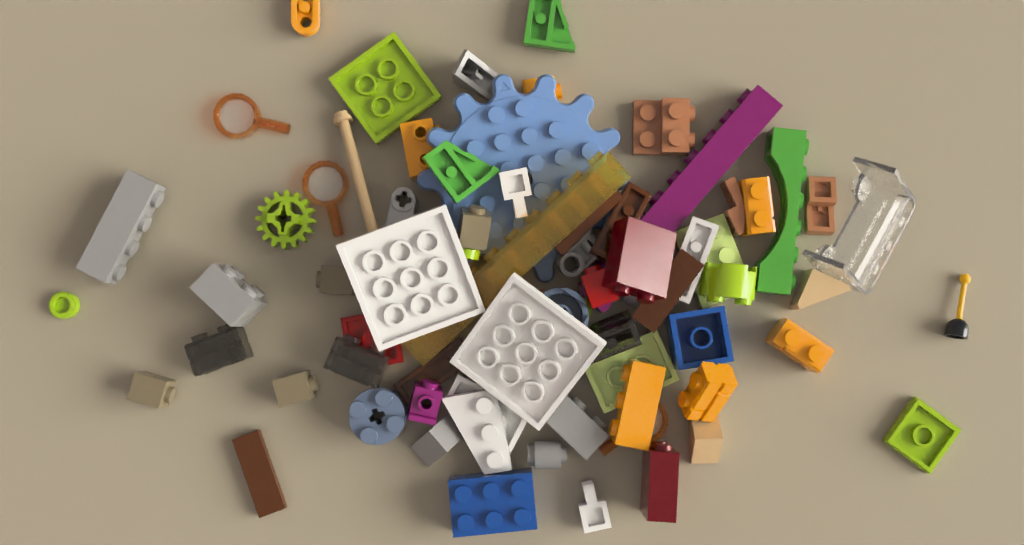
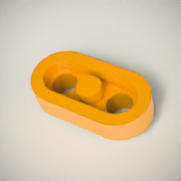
M291 0V24L299 35L310 37L318 32L320 28V0ZM304 21H311L310 26L303 27Z

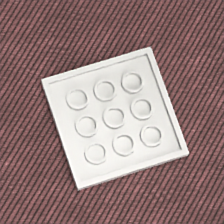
M446 204L336 244L378 351L486 311Z
M514 272L449 362L539 431L607 342Z

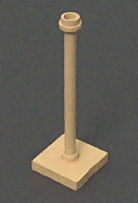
M342 110L333 115V124L340 128L367 232L378 229L350 127L354 120L349 111Z

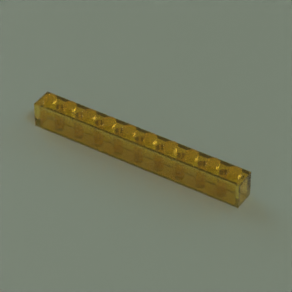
M600 150L587 161L589 166L582 173L577 170L566 180L569 184L561 192L558 189L552 192L545 199L548 204L540 211L537 208L526 216L524 220L527 223L520 230L516 227L513 228L503 238L506 242L499 249L494 246L483 256L486 260L478 268L475 265L470 268L485 309L490 306L514 272L520 277L527 273L632 177L609 151L606 150L603 154ZM479 315L401 344L424 366Z

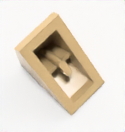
M808 269L802 275L791 300L790 308L791 310H799L850 291L851 288L848 284L820 271Z
M718 415L713 422L701 421V419L698 421L688 420L690 463H719L723 435Z

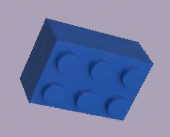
M532 468L512 469L486 475L481 472L449 476L448 489L453 538L538 529Z

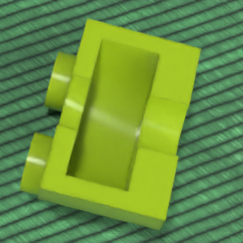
M705 262L700 278L699 295L707 296L706 301L723 303L724 298L735 299L734 304L751 306V302L754 301L757 267H748V265L721 262V264Z

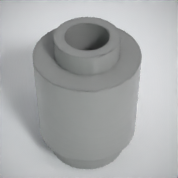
M561 440L534 441V443L527 444L528 466H535V469H561V463H567L566 446H561Z

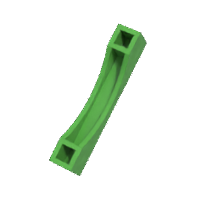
M773 127L766 134L764 160L770 167L778 186L780 217L772 243L764 255L753 265V267H757L755 293L785 296L791 295V290L795 288L796 275L793 274V265L797 262L799 255L798 247H795L796 236H799L801 231V220H798V214L804 202V194L801 193V183L805 181L807 173L806 166H803L804 155L806 156L809 150V140L806 139L807 131Z

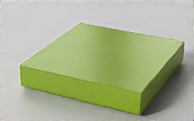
M913 396L882 441L922 471L931 474L959 435L961 429L922 400Z

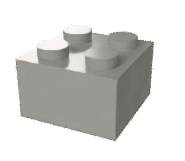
M212 263L189 287L230 327H246L268 304L263 298L265 293L254 284L250 286L243 280L245 275L234 265L230 267L226 263L224 265Z

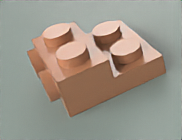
M690 98L634 100L632 105V155L686 156L689 153V149H694L695 133L690 132V122H694L695 106L690 105Z

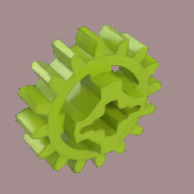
M285 190L283 196L275 191L273 200L265 197L264 200L267 205L265 207L258 206V209L262 211V216H256L255 220L262 222V225L256 229L259 232H265L262 237L264 241L272 239L271 246L277 248L281 243V248L288 250L291 243L293 248L297 249L299 248V240L307 243L308 239L305 235L307 233L314 234L315 231L310 228V224H316L317 220L311 218L310 215L316 211L313 208H307L310 204L308 199L305 198L300 201L302 196L300 193L296 192L292 197L289 190ZM293 203L299 206L303 215H299L295 212V206H293ZM279 205V208L273 213H271L273 209ZM287 216L291 217V222H286V225L281 222ZM270 225H274L278 229L277 234H279V237L273 233ZM301 227L300 231L293 236V232Z

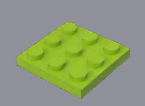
M395 32L389 34L328 78L376 145H379L401 129L400 123L412 121L442 99L441 94Z

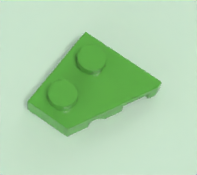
M530 0L523 46L568 53L575 52V43L572 41L568 29L569 25L566 16L563 14L560 0Z
M447 140L422 157L455 204L500 172L497 167L479 160L478 157L459 149L458 146Z

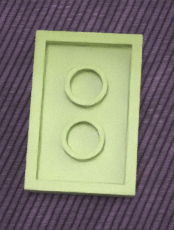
M724 213L705 220L719 225L706 262L743 264ZM688 227L675 231L677 233L675 244L678 252ZM699 278L694 294L700 309L718 303L706 301L707 296L699 295Z
M657 330L655 333L652 331L599 354L585 371L604 414L616 409V394L618 391L622 392L624 383L620 379L623 364H628L629 358L666 367L662 388L679 381Z

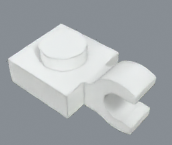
M527 167L499 172L503 200L512 199L516 218L528 216L524 197L532 195Z
M592 479L581 482L586 502L579 503L578 507L584 533L612 528L605 498L597 499Z

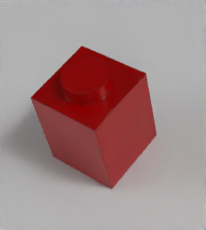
M599 264L584 269L585 275L579 277L590 309L619 300L618 295L612 293V289L602 286L605 268L601 269Z

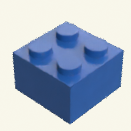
M725 306L668 314L666 316L665 325L671 360L675 370L697 368L702 361L715 364L734 361Z

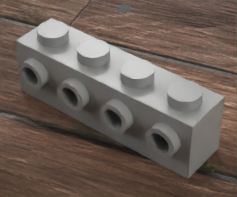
M127 169L84 250L76 269L104 283L117 284L127 271L126 264L130 257L137 252L140 245L138 241L143 232L149 229L152 223V214L162 204L165 198L164 191L166 187Z

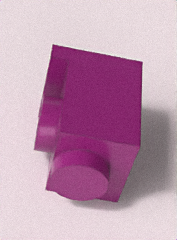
M422 379V382H414L407 410L408 420L436 425V418L443 395L442 386H438V382L429 379ZM427 398L431 400V404L429 406L421 404V401Z

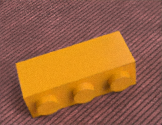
M632 358L628 359V364H623L620 379L624 381L622 392L618 391L615 398V408H618L616 419H611L609 426V435L612 436L611 439L616 445L649 451L666 367Z

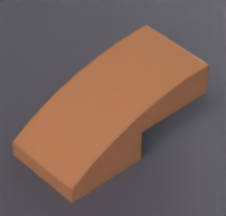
M735 176L719 185L730 207L729 210L723 213L733 238L743 234L745 227L744 204Z
M807 177L804 205V234L832 236L835 233L836 177Z

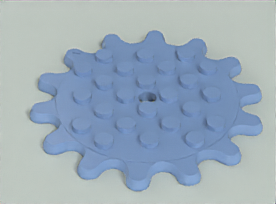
M499 74L492 82L493 96L491 100L486 103H478L467 93L456 95L453 106L460 118L458 126L453 130L433 127L427 132L426 139L433 148L447 140L458 146L459 149L478 157L479 160L497 167L500 172L527 167V172L532 177L530 184L532 195L524 197L528 216L516 218L512 199L503 200L498 173L457 204L453 202L430 169L419 173L417 183L423 190L435 191L440 195L441 205L446 204L456 232L458 231L461 207L469 208V205L474 204L489 210L492 220L487 250L479 251L480 255L488 256L493 261L492 275L497 282L506 283L517 266L527 264L534 270L538 281L547 283L555 275L554 261L558 255L550 246L609 189L621 190L629 181V176L625 171L612 169L606 162L607 152L620 142V133L614 128L596 131L590 127L588 117L594 108V99L589 94H580L567 104L558 101L555 96L556 81L549 74L539 76L533 90L526 94L516 91L513 81L508 75ZM611 210L592 229H602ZM467 259L468 264L473 261L472 259Z

